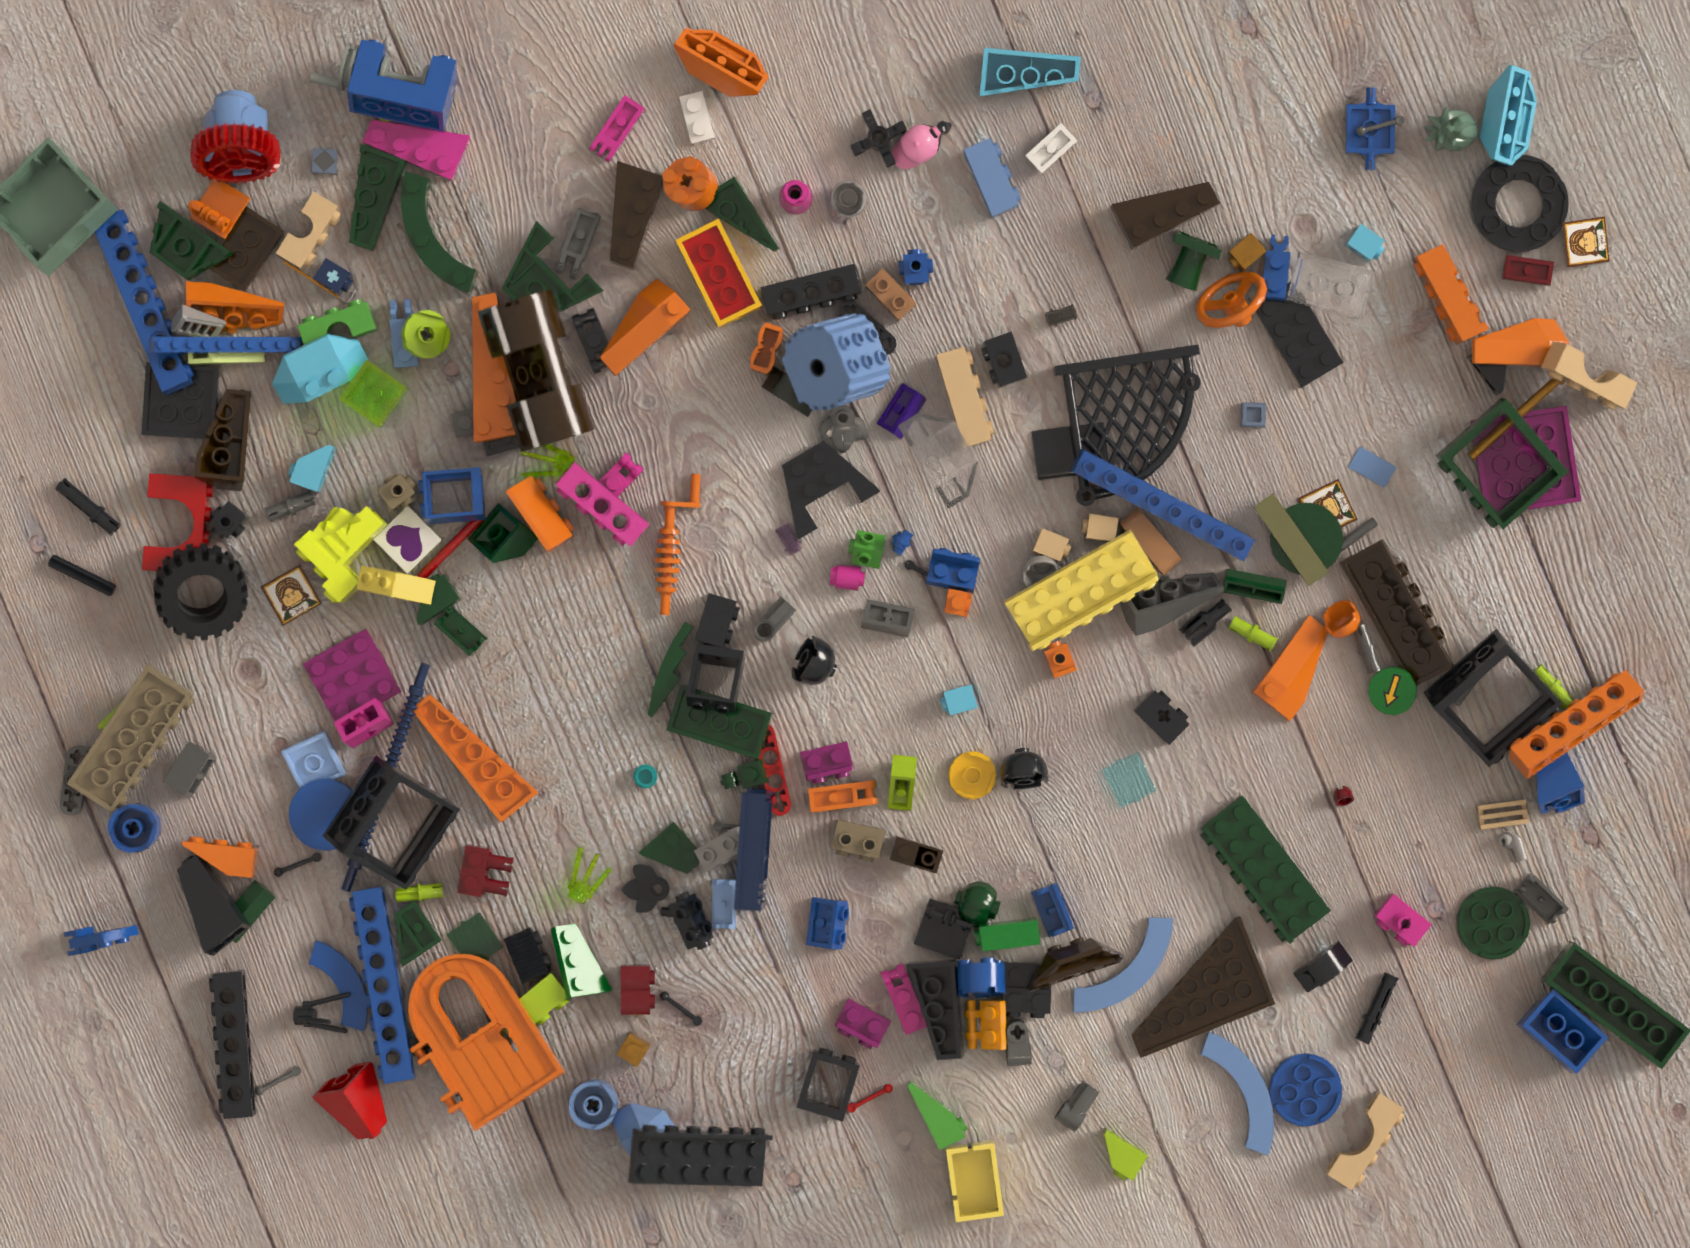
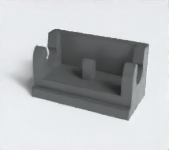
M867 599L861 628L908 638L914 609Z
M188 741L163 780V783L181 795L192 798L217 756L198 744L195 745Z
M1529 874L1514 889V892L1548 925L1550 923L1554 924L1559 915L1565 914L1569 910L1534 874Z

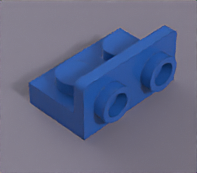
M946 548L933 549L926 584L974 593L980 558L975 557L971 553H954Z
M812 897L806 945L826 949L843 948L846 940L845 924L849 916L848 901Z

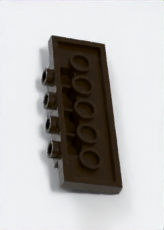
M1384 539L1340 562L1397 666L1411 674L1416 686L1454 666L1442 645L1444 643L1442 639L1445 638V634L1439 625L1435 626L1431 620L1433 616L1431 608L1428 604H1422L1418 597L1421 595L1418 585L1415 582L1411 584L1407 577L1409 574L1408 567L1403 561L1399 563L1397 558L1394 559Z

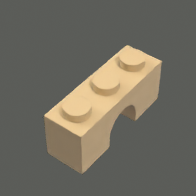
M313 191L301 211L312 220L313 229L311 233L304 238H297L288 233L276 254L302 270L306 266L309 268L316 258L314 254L318 246L322 247L329 237L327 231L330 226H335L341 217L339 213L341 208Z

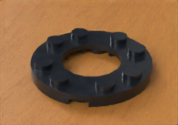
M1522 155L1512 166L1496 161L1487 167L1478 177L1473 187L1470 202L1472 218L1481 235L1494 246L1510 252H1527L1547 244L1561 230L1562 223L1566 220L1569 206L1566 186L1555 172V169L1545 161L1529 155ZM1523 180L1531 183L1539 190L1542 197V211L1539 218L1533 224L1526 227H1513L1506 224L1496 210V197L1499 190L1511 181Z

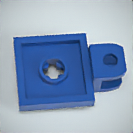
M137 925L94 933L93 926L63 932L64 937H73L68 939L70 949L75 948V950L67 951L68 956L112 946V941L114 940L115 944L129 942L130 936L138 935Z

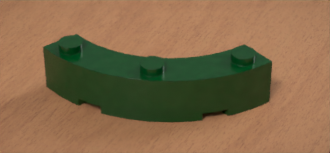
M405 171L401 190V211L405 230L411 245L424 264L436 276L457 290L471 295L478 271L460 263L448 254L441 246L431 227L428 214L430 179Z

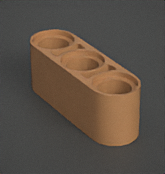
M1137 507L1119 522V525L1125 532L1131 529L1150 562L1163 576L1182 561L1176 551Z

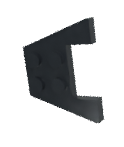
M825 441L782 465L798 539L818 529L806 506L839 486L849 482L861 503L880 492L872 482Z

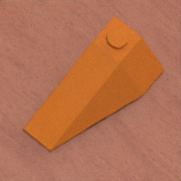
M190 281L185 283L184 305L225 320L226 325L221 332L228 331L229 334L237 333V329L247 327L259 329L282 324L283 302L213 283ZM211 326L209 330L213 331L215 326Z

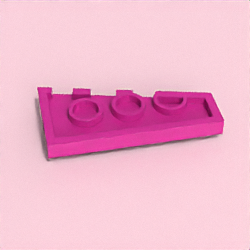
M371 120L362 142L452 181L471 136Z

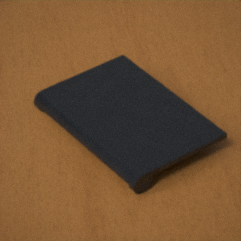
M1098 423V425L1104 430V423ZM1089 424L1080 425L1082 437L1084 436ZM1070 426L1032 431L1037 479L1044 480L1076 476L1077 474L1070 470L1075 461ZM1093 427L1089 439L1097 447L1101 435ZM1105 441L1101 453L1109 461ZM1082 442L1083 449L1094 454V452L1089 448V446L1085 442Z

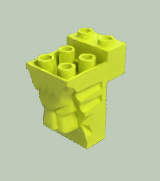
M368 506L356 515L344 508L333 507L326 519L320 522L314 531L309 530L294 544L298 548L296 553L305 562L311 561L315 565L313 570L322 579L328 578L322 585L326 589L323 592L324 595L333 603H346L358 591L356 588L359 576L348 565L389 524Z

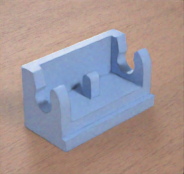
M712 879V927L714 929H736V910H734L736 879Z

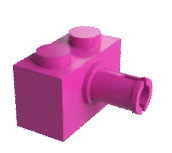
M1390 893L1373 915L1378 919L1375 923L1386 932L1391 929L1397 935L1394 939L1404 947L1408 944L1414 947L1432 925L1393 893Z

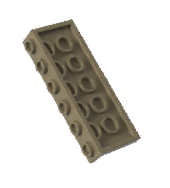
M147 664L67 784L111 813L116 807H122L128 799L124 794L129 787L134 790L141 777L138 774L141 769L147 770L153 762L154 757L151 756L156 748L161 750L168 738L164 735L168 729L174 730L180 722L181 718L178 717V714L182 708L187 711L194 701V698L191 697L194 690L191 688L189 690L150 664Z

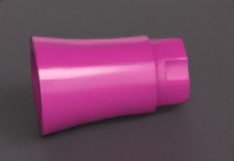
M791 180L781 188L779 203L786 212L801 214L810 207L812 192L805 183L799 180ZM793 191H797L800 193V197L798 199L791 198V193Z

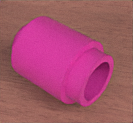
M839 564L838 567L832 566L830 586H835L836 589L858 591L859 586H864L865 572H860L861 567Z

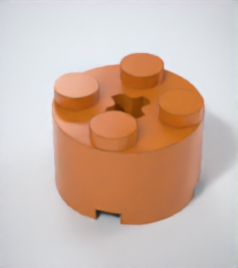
M692 156L680 158L674 161L662 174L663 188L666 195L679 207L691 211H700L713 202L716 189L718 188L717 178L713 171Z

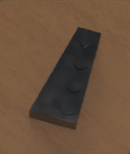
M957 959L907 963L906 966L917 994L937 1060L961 1059L964 1057L961 1003L960 997L957 994Z

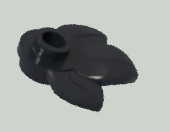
M643 864L634 865L635 879L627 882L621 891L628 898L637 900L636 912L646 913L653 910L658 901L664 900L668 896L670 886L667 880L657 876L652 867ZM654 885H661L662 892L655 893L653 890Z

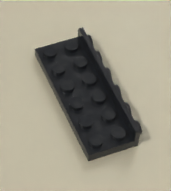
M645 1124L642 1125V1129L633 1128L628 1182L632 1184L762 1186L766 1140H773V1135L765 1133L763 1128H751L750 1132H746L744 1128L729 1127V1131H722L721 1127L708 1126V1130H701V1127L686 1126V1130H679V1126L664 1125V1129H657L656 1125Z

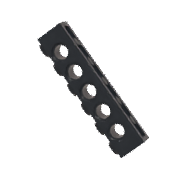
M245 970L215 972L212 974L213 978H209L210 992H214V1002H211L212 1017L216 1016V1026H213V1039L218 1041V1050H215V1063L220 1067V1074L217 1075L216 1079L217 1088L221 1089L222 1099L218 1101L219 1113H223L224 1119L253 1117L256 1115ZM224 990L232 991L234 994L232 1002H226L223 999L222 993ZM226 1014H232L235 1017L236 1023L234 1026L230 1027L225 1024L224 1017ZM228 1038H233L237 1041L238 1047L235 1051L227 1048L226 1041ZM230 1062L238 1064L240 1070L237 1075H233L228 1071ZM236 1086L241 1090V1097L239 1099H235L230 1095L231 1087Z

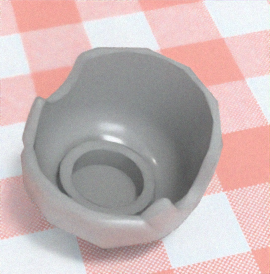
M843 181L838 183L831 191L830 205L840 217L851 218L857 216L866 205L865 191L855 181Z
M1045 555L1030 558L1023 568L1024 585L1029 587L1059 570L1056 561Z

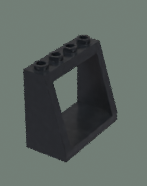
M1497 629L1423 692L1435 711L1488 767L1500 762L1504 754L1510 750V746L1518 738L1523 739L1533 728L1541 725V722L1546 717L1554 715L1559 710V706L1563 704L1552 689ZM1508 656L1543 695L1484 745L1449 706Z
M376 755L323 834V837L341 854L407 890L409 885L415 880L423 864L429 859L437 843L441 841L449 825L455 820L460 809L442 795ZM402 782L434 802L435 806L395 866L391 867L360 848L358 844L398 784Z

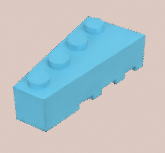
M984 48L979 96L1079 81L1081 57Z

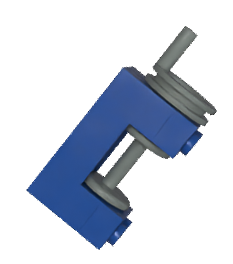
M361 39L360 45L357 44L355 48H353V43L346 45L341 61L339 78L311 73V83L338 88L340 91H343L346 87L349 112L444 132L457 85L456 60H453L451 57L432 55L431 63L425 66L421 78L390 72L391 59L389 56H386L385 44H381V42L373 39L368 41Z

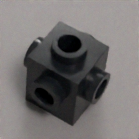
M228 501L223 507L218 506L210 515L212 520L209 524L213 526L211 531L220 539L224 537L227 539L234 537L236 539L244 531L245 527L243 524L249 517L232 502ZM227 518L230 519V524L228 526L225 525V520Z

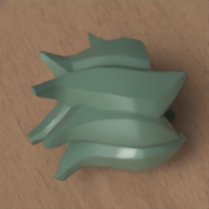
M1444 107L1439 117L1428 116L1432 125L1424 126V128L1431 132L1425 140L1426 142L1435 140L1436 151L1447 149L1459 152L1463 148L1470 146L1478 136V127L1471 115L1461 110H1448V107Z

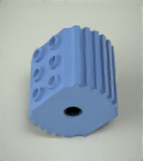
M847 314L797 330L795 334H792L790 336L791 340H788L784 345L786 353L781 359L799 403H807L812 410L832 409L877 394L878 390L883 389L885 383H888L890 380L889 371L891 367L887 354L883 350L878 332L874 328L873 323L867 320L863 314Z

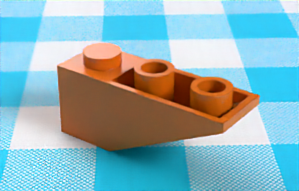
M189 836V840L182 841L184 847L226 875L247 878L255 877L258 848L252 847L250 842L238 841L236 846L228 845V840L213 839V843L204 842L203 837Z

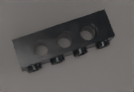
M855 264L760 287L767 316H773V320L788 317L787 312L795 310L797 314L811 311L810 307L820 305V308L830 307L834 305L835 300L843 299L844 302L857 300V295L861 294ZM830 282H840L842 285L841 291L839 293H831L828 289ZM808 287H815L819 291L815 299H808L804 293ZM787 292L792 293L795 296L794 303L791 305L783 304L781 301L783 294Z

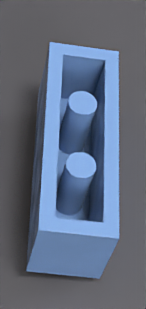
M991 138L964 149V156L991 219L1018 208V201L1021 198L1017 188H1012L1008 179L1012 177L1007 165L1002 166L999 157L1002 156L997 142L992 143Z

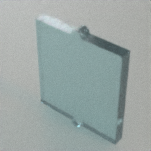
M1138 752L1123 760L1118 759L1117 763L1102 770L1120 808L1136 800L1140 802L1142 797L1156 791Z

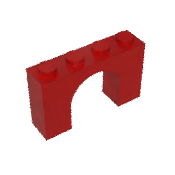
M149 473L147 497L178 500L184 503L193 515L194 527L188 540L177 547L144 546L142 570L157 571L158 567L163 566L162 561L166 556L172 558L174 550L180 548L181 551L186 550V545L193 543V547H200V543H207L209 546L210 531H207V522L212 520L210 517L212 507H209V497L213 498L214 487L196 479L194 476Z

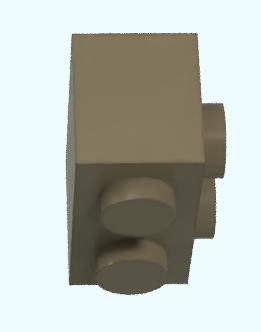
M838 819L831 849H836L835 854L849 857L850 853L859 855L860 860L873 862L874 858L879 859L885 830Z

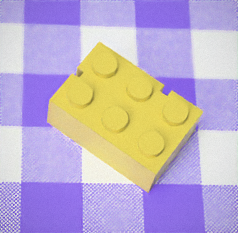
M994 1140L972 1143V1148H968L967 1144L946 1147L952 1196L957 1195L952 1197L956 1222L1004 1216Z

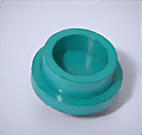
M644 764L636 768L633 778L637 786L647 789L655 785L658 775L654 767Z

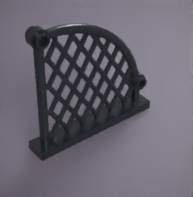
M1199 344L1054 366V376L1063 375L1075 460L1081 448L1083 449L1082 442H1085L1094 452L1095 456L1111 464L1114 463L1118 455L1125 463L1123 470L1128 472L1130 469L1134 476L1143 481L1159 469L1180 442L1191 415L1194 392L1201 385L1200 377L1194 373L1192 356L1200 354ZM1182 357L1184 373L1176 365L1174 358ZM1169 359V365L1163 375L1155 365V361ZM1150 362L1149 370L1144 378L1136 368V364ZM1131 365V370L1125 381L1117 371V367ZM1111 368L1112 373L1106 384L1098 374V370ZM1172 369L1181 377L1176 389L1168 380ZM1092 371L1093 375L1088 387L1081 380L1078 373ZM1153 371L1162 380L1157 392L1149 383ZM1134 374L1142 382L1138 395L1130 386ZM1115 377L1123 385L1119 397L1111 389ZM1189 378H1192L1195 382L1193 387L1187 385ZM1096 380L1104 388L1100 400L1092 392ZM1073 381H1076L1085 391L1079 406L1076 403ZM1165 385L1173 393L1169 406L1161 397ZM1146 388L1154 396L1150 408L1142 400ZM1181 389L1185 391L1184 398L1180 394ZM1127 391L1135 399L1131 411L1123 403ZM1108 394L1116 402L1112 413L1103 405ZM1089 397L1097 405L1093 416L1084 408ZM1177 399L1183 405L1180 418L1173 411ZM1158 402L1166 410L1162 422L1153 413ZM1139 405L1147 413L1143 424L1134 416ZM1119 408L1128 416L1124 427L1115 419ZM1078 411L1090 422L1083 437L1081 436ZM1100 411L1109 419L1105 430L1096 422ZM1170 416L1177 423L1173 434L1165 427ZM1150 419L1159 427L1155 438L1146 430ZM1131 422L1140 430L1135 441L1127 433ZM1112 424L1121 433L1116 444L1108 436ZM1093 427L1101 435L1097 447L1089 439ZM1162 433L1169 439L1164 449L1158 444ZM1143 435L1152 444L1147 456L1139 447ZM1124 438L1132 446L1128 459L1120 450ZM1105 441L1113 449L1109 461L1101 453ZM1156 449L1159 455L1153 461H1151L1153 453ZM1136 452L1144 460L1140 472L1132 464ZM1078 475L1079 489L1076 492V500L1080 505L1089 506L1096 499L1116 495L1102 487L1093 490L1089 487L1088 480ZM1083 492H1088L1090 495L1087 501H1084L1081 497Z

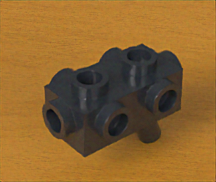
M688 891L675 896L676 901L668 905L669 907L661 908V916L673 917L687 950L697 947V950H701L711 945L709 940L714 937L712 925L706 920L702 911V902L696 897L695 893L690 895Z

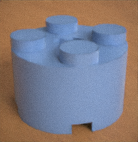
M602 1079L585 1080L574 1089L570 1096V1116L582 1128L590 1130L602 1129L611 1123L615 1113H617L619 1105L618 1095L615 1089ZM589 1099H592L593 1101H599L597 1110L594 1107H588L590 1103Z

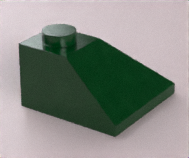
M499 503L485 518L486 520L467 539L492 563L522 557L538 540L537 536Z

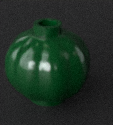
M975 881L970 883L963 891L958 890L954 904L958 905L961 920H968L973 923L972 927H979L978 925L987 924L989 918L995 920L1001 902L996 900L997 892L989 883Z

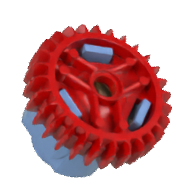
M229 90L215 97L211 109L206 113L204 130H200L199 134H196L191 141L190 158L192 167L197 173H201L202 177L208 176L209 180L216 179L218 183L221 181H225L227 184L235 182L237 185L238 182L246 184L248 181H252L255 183L257 179L264 180L265 176L270 177L272 173H275L279 167L281 149L279 140L268 130L267 110L256 104V98L252 94L240 90Z

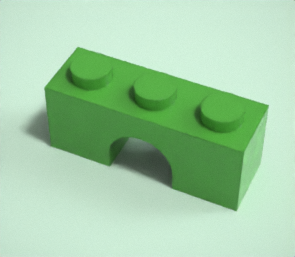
M358 299L347 304L348 308L339 310L338 307L325 311V316L316 318V315L302 319L303 323L297 326L304 345L326 334H330L331 329L337 324L348 325L354 338L378 331L369 303Z

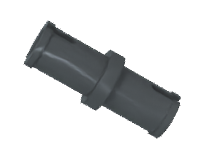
M310 490L291 499L287 497L285 501L266 507L265 510L270 522H273L290 514L294 516L297 511L315 506L316 503Z
M1367 624L1360 626L1362 636L1359 627L1353 633L1359 647L1357 652L1362 656L1368 675L1374 673L1371 663H1373L1375 672L1382 670V667L1375 652V649H1377L1376 644L1372 643Z

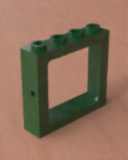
M1500 398L1436 455L1439 460L1438 466L1444 473L1448 474L1450 472L1455 478L1453 481L1454 485L1461 492L1466 491L1471 497L1469 502L1476 510L1481 508L1487 515L1484 517L1485 521L1493 529L1497 527L1504 530L1568 473V470L1510 402L1504 398ZM1499 416H1504L1545 464L1546 469L1501 510L1496 511L1456 465L1453 458Z

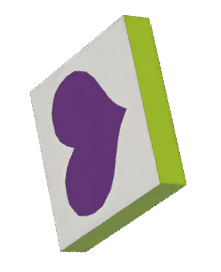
M409 506L373 539L407 574L442 541Z

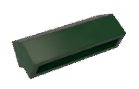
M1227 568L1223 582V592L1282 604L1287 580Z
M254 880L236 901V905L250 925H252L274 900L275 896L262 883ZM246 931L233 940V942L237 943Z

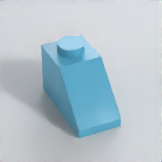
M327 445L297 459L296 464L292 463L288 476L291 478L289 482L320 493L336 447Z

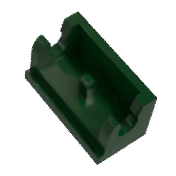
M452 606L434 623L438 629L469 656H473L488 639Z

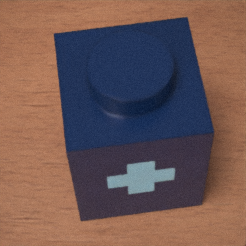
M325 258L313 278L339 295H342L343 292L347 293L354 282L351 279L353 274Z

